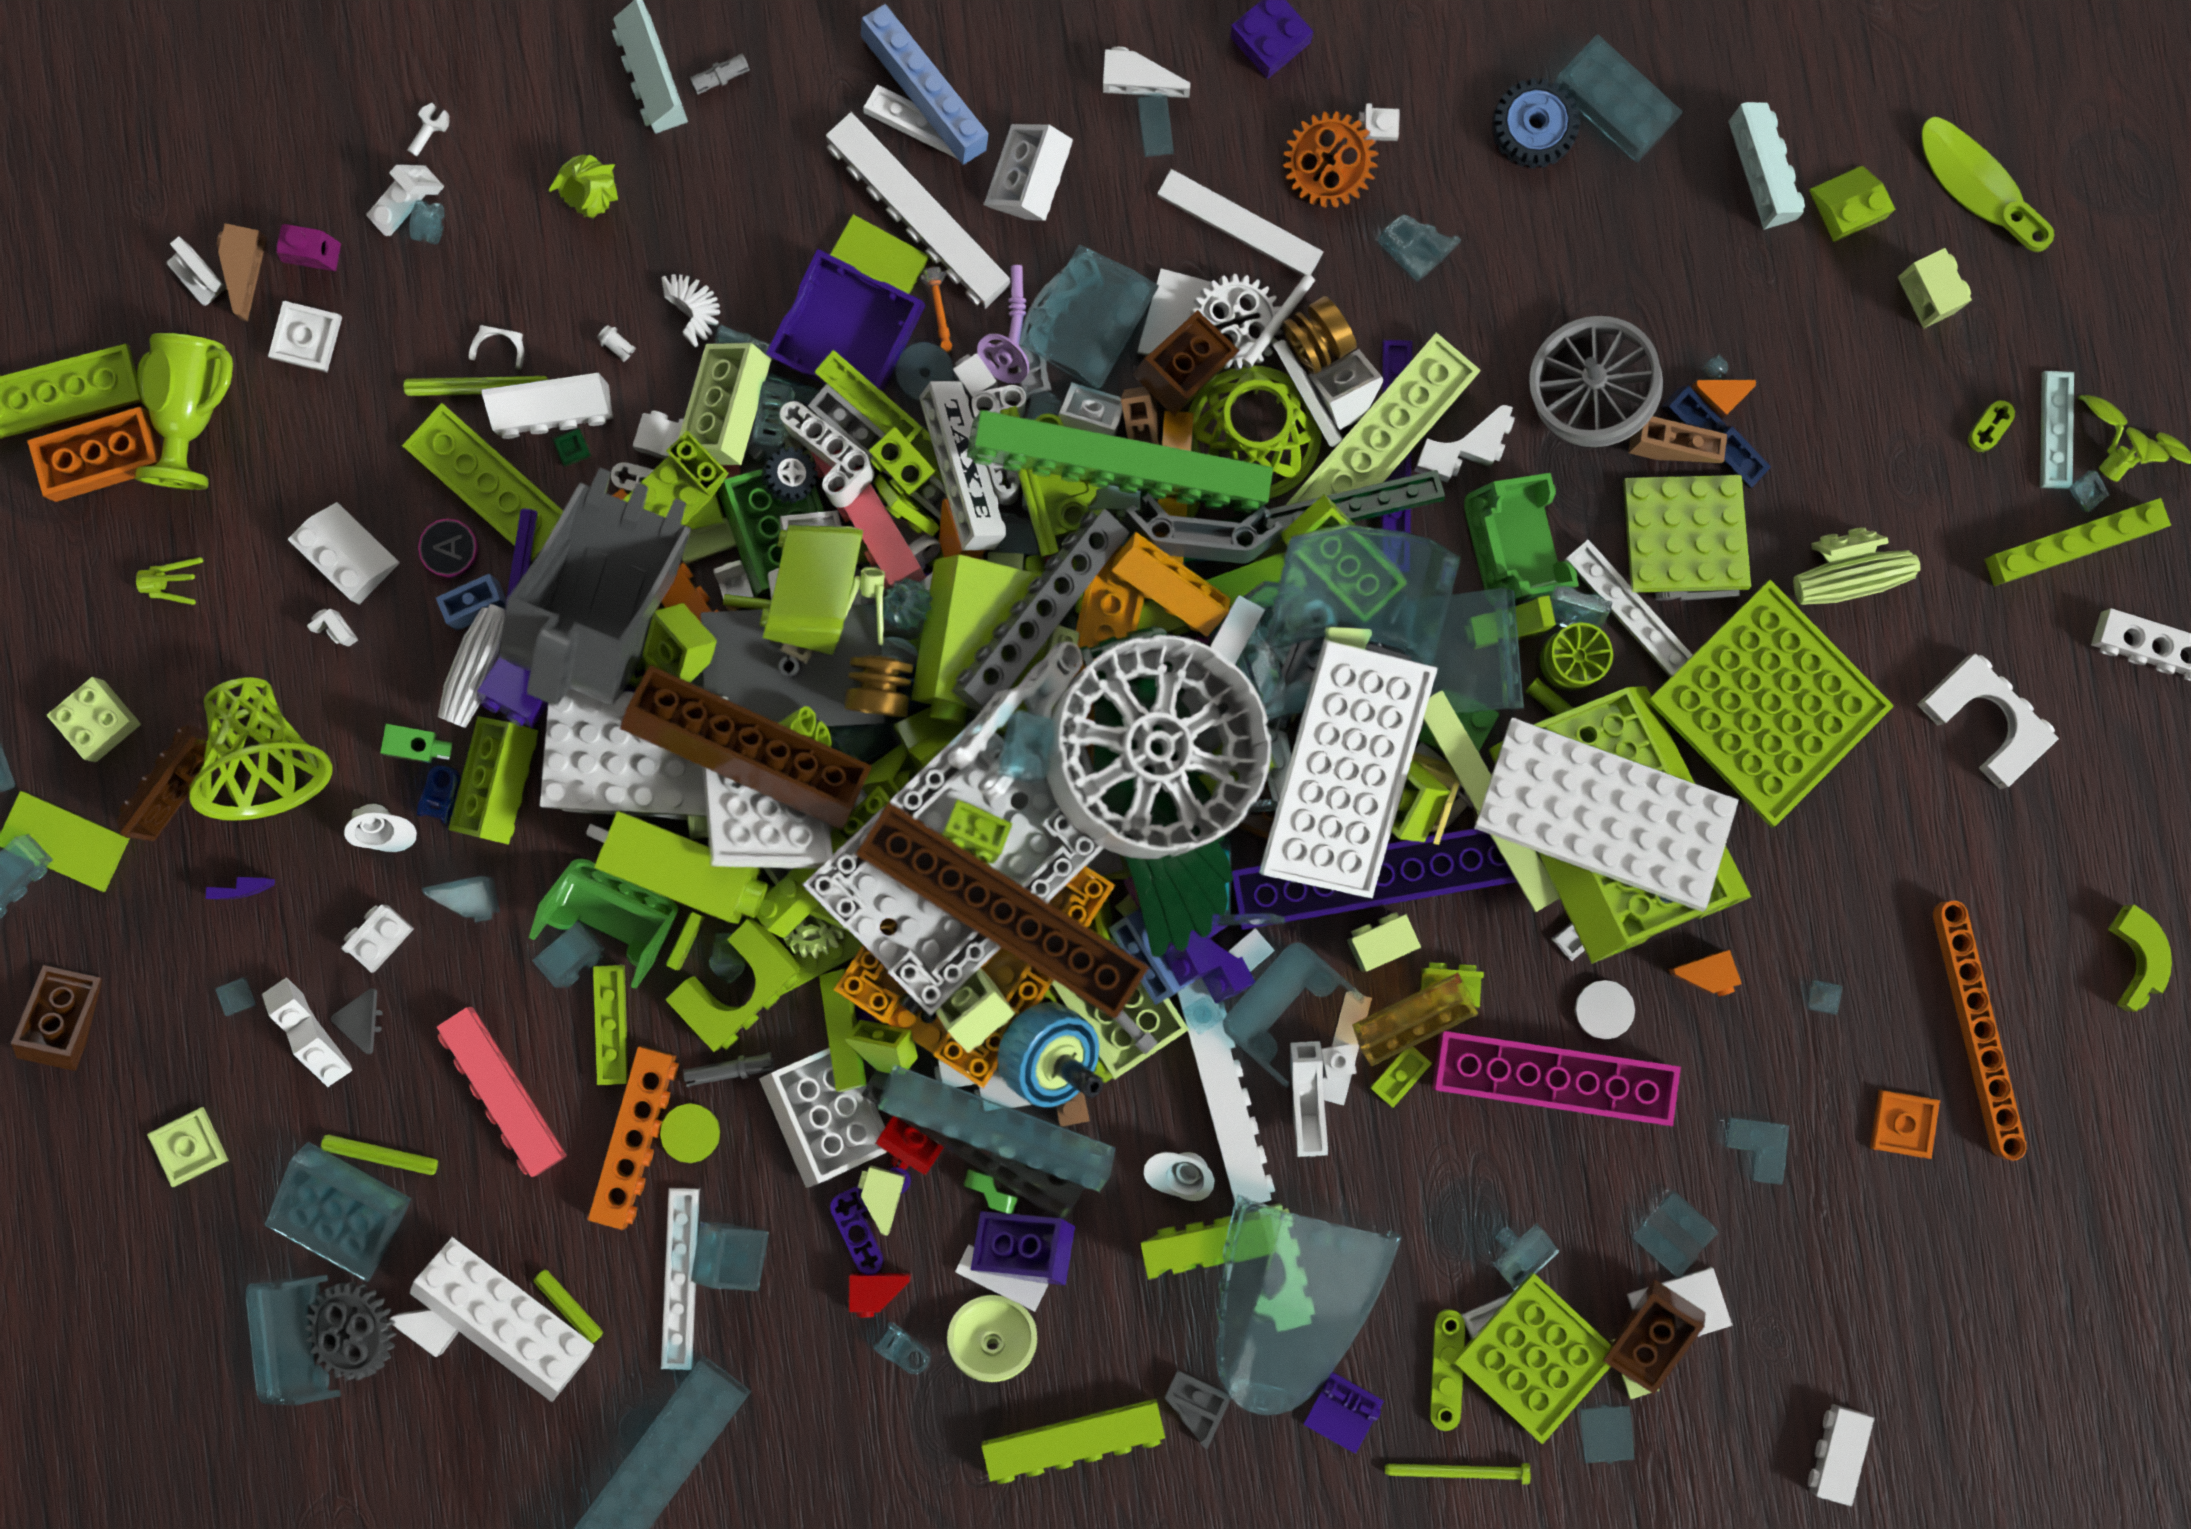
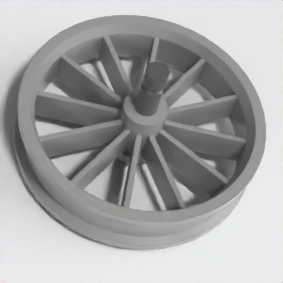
M1609 316L1585 317L1560 327L1541 345L1534 357L1530 371V391L1543 423L1559 438L1585 447L1609 446L1636 434L1656 412L1663 390V376L1659 358L1650 339L1633 324ZM1597 334L1616 335L1617 337L1602 364H1598ZM1592 335L1593 357H1588L1584 360L1572 344V341L1580 337ZM1624 339L1631 341L1639 348L1610 366ZM1567 345L1584 370L1581 371L1552 358L1561 348ZM1644 356L1649 360L1652 370L1618 374ZM1547 366L1576 377V379L1542 382ZM1651 381L1646 397L1615 385ZM1575 389L1548 407L1543 402L1542 392ZM1612 392L1641 406L1626 419L1610 397V393ZM1583 396L1568 424L1561 422L1554 416L1555 413ZM1606 399L1621 420V423L1600 429L1599 401ZM1590 400H1594L1596 430L1575 428Z

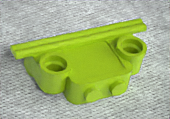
M1017 406L1000 410V414L1020 418ZM1051 413L1042 414L1035 419V421L1064 426L1062 420ZM1021 468L1017 473L1042 558L1059 553L1056 539L1076 532L1081 525L1079 523L1081 517L1089 511L1088 507L1096 502L1097 489L1101 488L1091 486L1090 481L1079 479V482H1067L1062 480L1060 475L1050 474L1049 477H1042L1032 474V470Z

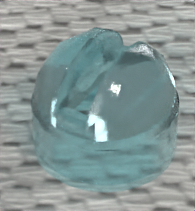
M1716 354L1703 366L1702 371L1712 379H1720L1722 377L1719 372L1727 374L1728 364L1720 354Z

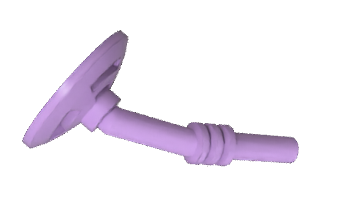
M1022 265L1011 266V298L1009 299L1011 305H1009V310L1012 311L1009 312V316L1012 319L1009 337L1007 338L1000 334H988L979 341L977 346V353L991 374L998 380L1011 384L1023 381L1029 373L1028 359L1019 347L1023 317L1026 316V311H1023L1026 309V305H1024L1026 299L1023 298ZM995 339L1002 340V342L996 345L989 343V341ZM988 352L991 353V356L997 365H995L994 362L991 360ZM1017 365L1022 370L1019 373H1009V368H1014Z

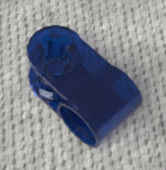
M436 766L429 771L424 791L418 803L417 816L424 817L426 815L441 819V822L444 824L450 821L460 784V775L456 769L448 766ZM443 771H446L450 777V781L445 787H442L438 782V777Z

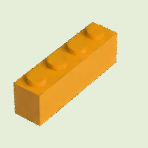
M1137 532L1133 534L1114 556L1112 571L1121 581L1132 584L1144 597L1155 600L1162 605L1167 613L1173 616L1176 615L1185 621L1193 631L1200 632L1207 637L1228 615L1231 598Z

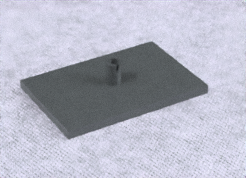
M876 604L851 605L844 620L842 632L833 655L814 651L807 665L779 650L783 643L762 638L764 627L759 626L763 610L701 612V623L717 640L711 663L703 670L704 690L717 696L728 697V701L776 723L782 721L796 710L808 706L815 712L816 722L822 721L826 727L885 724V715L844 709L846 690L861 687V682L850 679L848 674L849 672L862 673L863 668L850 666V658L868 655L883 656L882 645L878 644ZM793 662L794 669L789 673L787 666Z

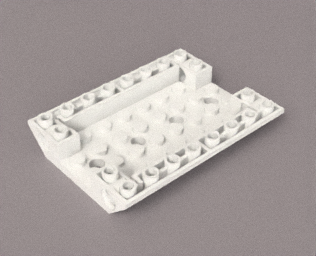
M972 721L890 801L940 833L945 829L957 799L1013 823L1000 857L994 864L990 865L1049 902L1103 847L1094 843V839L1088 834H1082L1075 828L1060 809L1052 791L1026 764L1001 796L995 800H988L978 790V784L1008 746L1007 743L994 732L985 743L987 747L984 750H980L974 759L963 766L961 770L948 757L952 748L973 723ZM1016 792H1023L1028 798L1027 805L1022 809H1015L1010 803L1011 796ZM883 807L817 870L803 886L845 929L848 928L888 969V973L931 1016L1001 946L856 855L857 849L884 809ZM886 918L894 919L898 925L896 932L891 935H886L880 930V923Z

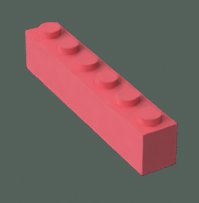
M842 449L836 450L833 454L840 453ZM811 452L815 460L816 467L814 470L817 471L818 478L825 477L832 467ZM857 466L853 471L860 470L861 467ZM871 483L851 504L843 508L837 507L845 523L851 520L855 528L863 529L861 544L864 543L868 549L863 553L871 567L878 566L879 569L885 572V590L891 588L895 596L898 597L926 578L920 564ZM843 486L836 488L834 492L842 490Z
M466 1007L438 1025L437 1029L440 1034L437 1036L440 1043L446 1050L451 1049L456 1057L453 1060L456 1068L462 1075L466 1073L471 1081L469 1085L471 1092L478 1100H483L487 1106L485 1113L492 1124L495 1125L497 1123L503 1132L500 1135L502 1141L509 1150L513 1148L519 1157L516 1162L525 1175L529 1173L532 1178L567 1157L473 1007Z

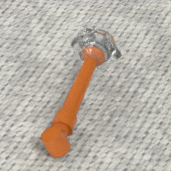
M940 267L928 268L923 270L924 275L920 277L922 283L932 287L939 328L937 331L939 339H941L940 349L942 352L948 353L952 349V343L949 340L950 332L949 328H947L939 285L946 277V271L941 272Z

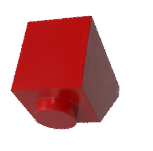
M851 1273L849 1276V1312H856V1317H874V1312H880L910 1282L911 1273H875L871 1275Z

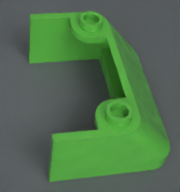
M576 859L570 863L539 903L529 938L535 940L546 924L557 929H570L579 920L630 945L626 957L631 964L637 967L631 987L636 989L654 964L676 919L678 906L673 900L594 868L596 863L592 861Z

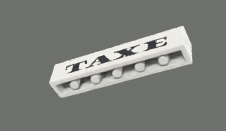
M930 381L919 398L962 550H994L1006 536V527L1000 516L998 499L993 492L989 470L986 465L976 464L973 462L974 459L967 458L971 426L974 421L969 409L968 396L964 391L962 382Z

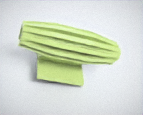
M1866 528L1851 529L1848 531L1849 535L1838 537V534L1825 535L1820 537L1819 542L1811 543V547L1813 550L1821 552L1828 563L1795 576L1793 580L1795 596L1801 605L1837 603L1880 593L1915 579L1917 572L1920 571L1919 558L1917 555H1913L1910 550L1876 552L1878 545L1889 543L1888 537L1879 535L1876 531H1866Z

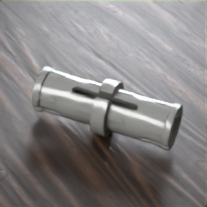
M741 53L720 64L718 62L712 64V68L690 77V80L697 95L719 84L722 86L728 84V80L748 72L750 69Z

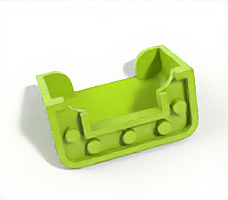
M788 525L787 530L781 529L777 546L782 547V556L769 610L763 608L759 626L764 627L762 638L833 655L845 620L863 529L848 526Z

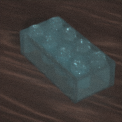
M1598 34L1563 69L1555 80L1556 83L1560 84V89L1566 88L1569 91L1568 96L1575 99V107H1578L1580 112L1636 163L1669 131L1683 113L1681 109Z

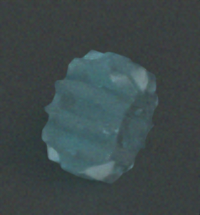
M905 578L902 582L895 580L894 587L887 589L888 595L883 598V615L894 627L906 631L911 626L918 628L921 619L927 620L925 614L932 610L930 602L933 598L926 587L919 581H913Z

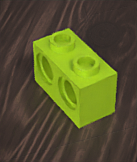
M896 427L890 430L869 450L873 455L869 460L880 472H883L885 469L893 477L889 482L901 495L905 491L908 495H912L936 473L933 467ZM888 444H895L899 450L897 458L891 461L884 459L882 455L883 448ZM915 466L918 469L919 476L915 482L908 483L904 481L902 472L906 467Z

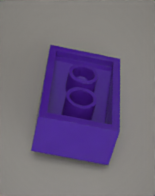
M980 1211L970 1270L1037 1283L1066 1285L1075 1226L1060 1218Z

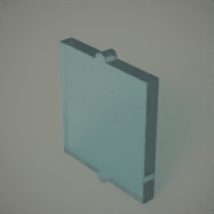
M1602 1405L1601 1408L1580 1409L1585 1463L1607 1462L1612 1464L1613 1461L1634 1460L1630 1406L1608 1407L1607 1405Z

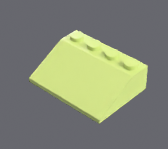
M1112 937L1111 942L1119 946L1114 937ZM1055 980L1052 983L1065 1005L1081 1015L1093 1026L1099 1042V1057L1114 1079L1189 1030L1169 998L1155 1005L1140 982L1123 1008V1011L1144 1033L1149 1032L1158 1042L1145 1055L1134 1045L1136 1041L1113 1017L1107 1013L1104 1014L1099 1008Z

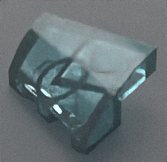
M1403 214L1382 232L1377 242L1418 282L1437 266L1460 243L1461 239L1455 235L1451 239L1435 232L1436 227L1428 224H1419L1414 218Z

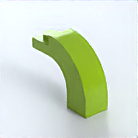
M2132 904L2123 905L2108 928L2109 931L2129 944L2136 958L2135 975L2116 1004L2126 1012H2137V1010L2144 1008L2150 999L2149 992L2152 994H2163L2168 984L2172 967L2170 946L2162 928L2149 914Z

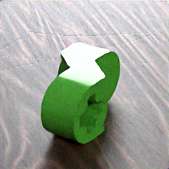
M968 1169L963 1186L983 1192L987 1199L988 1207L991 1209L1014 1214L1018 1200L1017 1196L997 1190L993 1180L994 1176Z

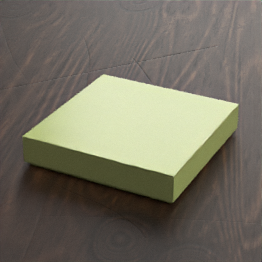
M204 1107L147 1134L171 1187H176L229 1161Z

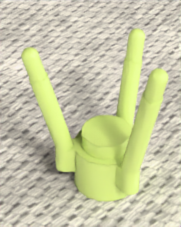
M866 567L861 570L860 577L854 576L845 618L858 589L862 591L861 594L863 596L875 598L878 644L883 645V588L885 572L878 568Z

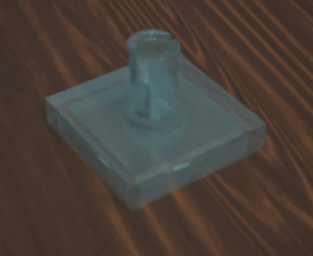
M1537 1223L1521 1238L1509 1227H1505L1497 1234L1496 1239L1507 1251L1493 1265L1515 1291L1531 1272L1536 1274L1559 1253V1250Z

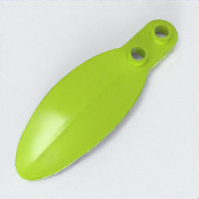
M1939 117L1926 120L1922 127L1923 150L1935 177L1943 188L1958 203L1973 214L1991 223L2005 227L2027 249L2040 252L2048 248L2054 239L2052 226L2029 204L2023 201L2018 186L2001 164L1952 123ZM2011 215H2017L2020 221H2013ZM2034 234L2039 235L2040 238H2041V241H2039V242L2035 241V240L2032 238V235H2034Z

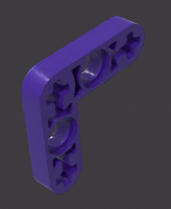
M898 1167L889 1169L890 1171L906 1175L901 1194L908 1190L911 1185L910 1173ZM857 1185L833 1198L830 1210L860 1272L871 1275L881 1269L884 1258L863 1214L868 1208L861 1198L863 1189L858 1188ZM857 1191L858 1200L864 1208L858 1209L857 1203L849 1208L850 1214L846 1215L843 1211L838 1212L836 1207L840 1205L839 1199L843 1198L844 1202H849L855 1198L851 1193ZM854 1225H859L865 1230V1238L861 1242H854L849 1237V1229ZM868 1241L872 1244V1246L866 1248L869 1255H876L878 1258L874 1263L875 1268L872 1269L869 1265L864 1266L862 1264V1261L865 1259L863 1250L859 1253L855 1251V1248L862 1247Z

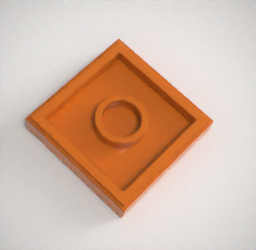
M1878 1090L1870 1149L1932 1159L1940 1100Z

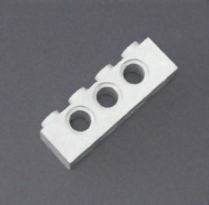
M2112 608L2100 613L2091 645L2100 648L2101 653L2109 656L2121 654L2129 657L2128 661L2138 665L2149 663L2157 666V671L2167 674L2178 672L2185 675L2184 679L2191 681V633ZM2125 632H2129L2133 637L2131 646L2124 640ZM2154 640L2161 646L2160 654L2155 653L2152 649ZM2182 649L2189 654L2188 663L2181 659L2180 653Z

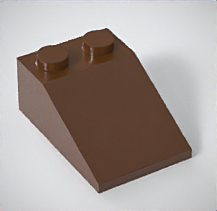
M1197 310L1142 361L1133 373V376L1175 416L1240 350Z
M43 965L11 1042L16 1057L76 1071L87 1043L102 979Z
M1654 1279L1636 1304L1603 1361L1649 1392L1655 1394L1705 1327L1706 1312Z

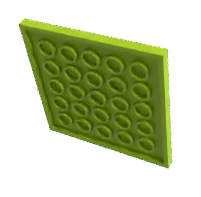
M1771 580L1767 581L1647 700L1771 828L1775 827L1894 707Z

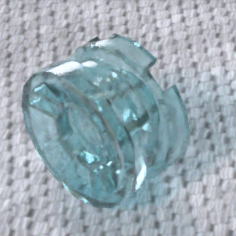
M416 201L412 209L409 226L412 240L420 242L425 239L430 244H438L444 228L441 225L442 219L445 218V210L442 204L433 203L429 205L427 201Z

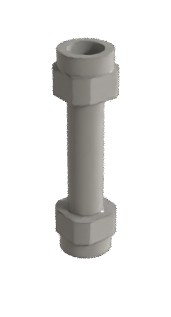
M1123 1010L1115 1019L1136 1041L1134 1045L1145 1055L1158 1043L1149 1032L1144 1033Z

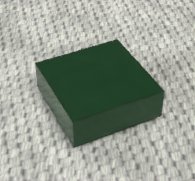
M580 428L552 439L564 467L592 456Z

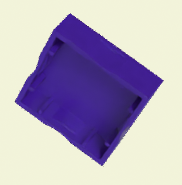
M817 249L799 285L796 300L789 312L784 316L766 355L826 385L827 383L815 373V370L834 350L883 392L926 305L922 300L886 282L877 281L861 273L854 266Z

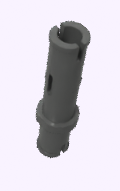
M768 1052L767 1054L751 1057L741 1055L736 1060L690 1069L686 1068L683 1070L684 1081L686 1082V1087L740 1076L742 1079L749 1078L751 1074L774 1071V1059L771 1058L772 1053Z

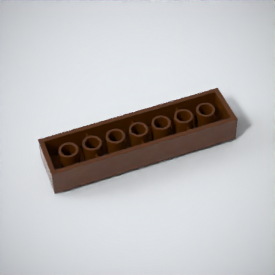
M651 665L630 700L620 729L841 830L844 829L872 768L871 765L803 734H799L790 728Z

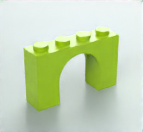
M757 917L747 919L727 939L750 964L755 975V990L751 999L745 1005L734 1007L721 1003L695 976L686 979L666 999L671 1007L713 1052L721 1047L727 1050L739 1038L736 1033L742 1027L746 1030L759 1019L756 1014L763 1007L768 1010L780 999L777 993L783 987L787 990L790 989L800 979L797 974L804 968L770 931L766 930Z

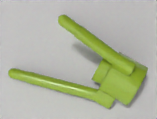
M199 557L162 566H150L149 570H139L136 575L137 589L140 593H149L150 598H162L194 605L196 603L194 599L161 592V590L166 589L168 581L193 580L195 575H166L164 572L202 563L203 558Z

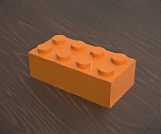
M141 406L27 440L42 495L55 502L134 479L135 471L138 467L154 466L160 461L162 455L158 432L151 422L149 411Z

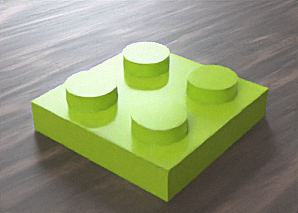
M879 474L873 481V484L879 491L878 497L887 504L886 509L898 519L901 516L905 517L908 520L907 524L916 532L921 533L925 531L933 537L940 527L927 509L913 496L908 495L906 491L901 495L892 486L888 478Z

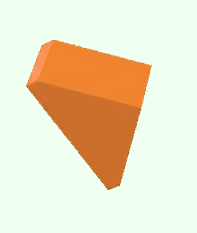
M1697 380L1691 388L1722 420L1756 386V380Z

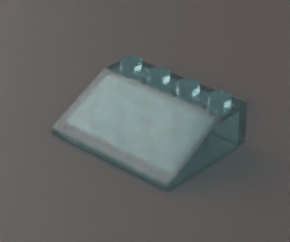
M1079 244L1024 339L1022 346L1097 390L1104 384L1159 285L1138 272Z
M307 1142L291 1158L264 1226L368 1282L399 1228L411 1198Z

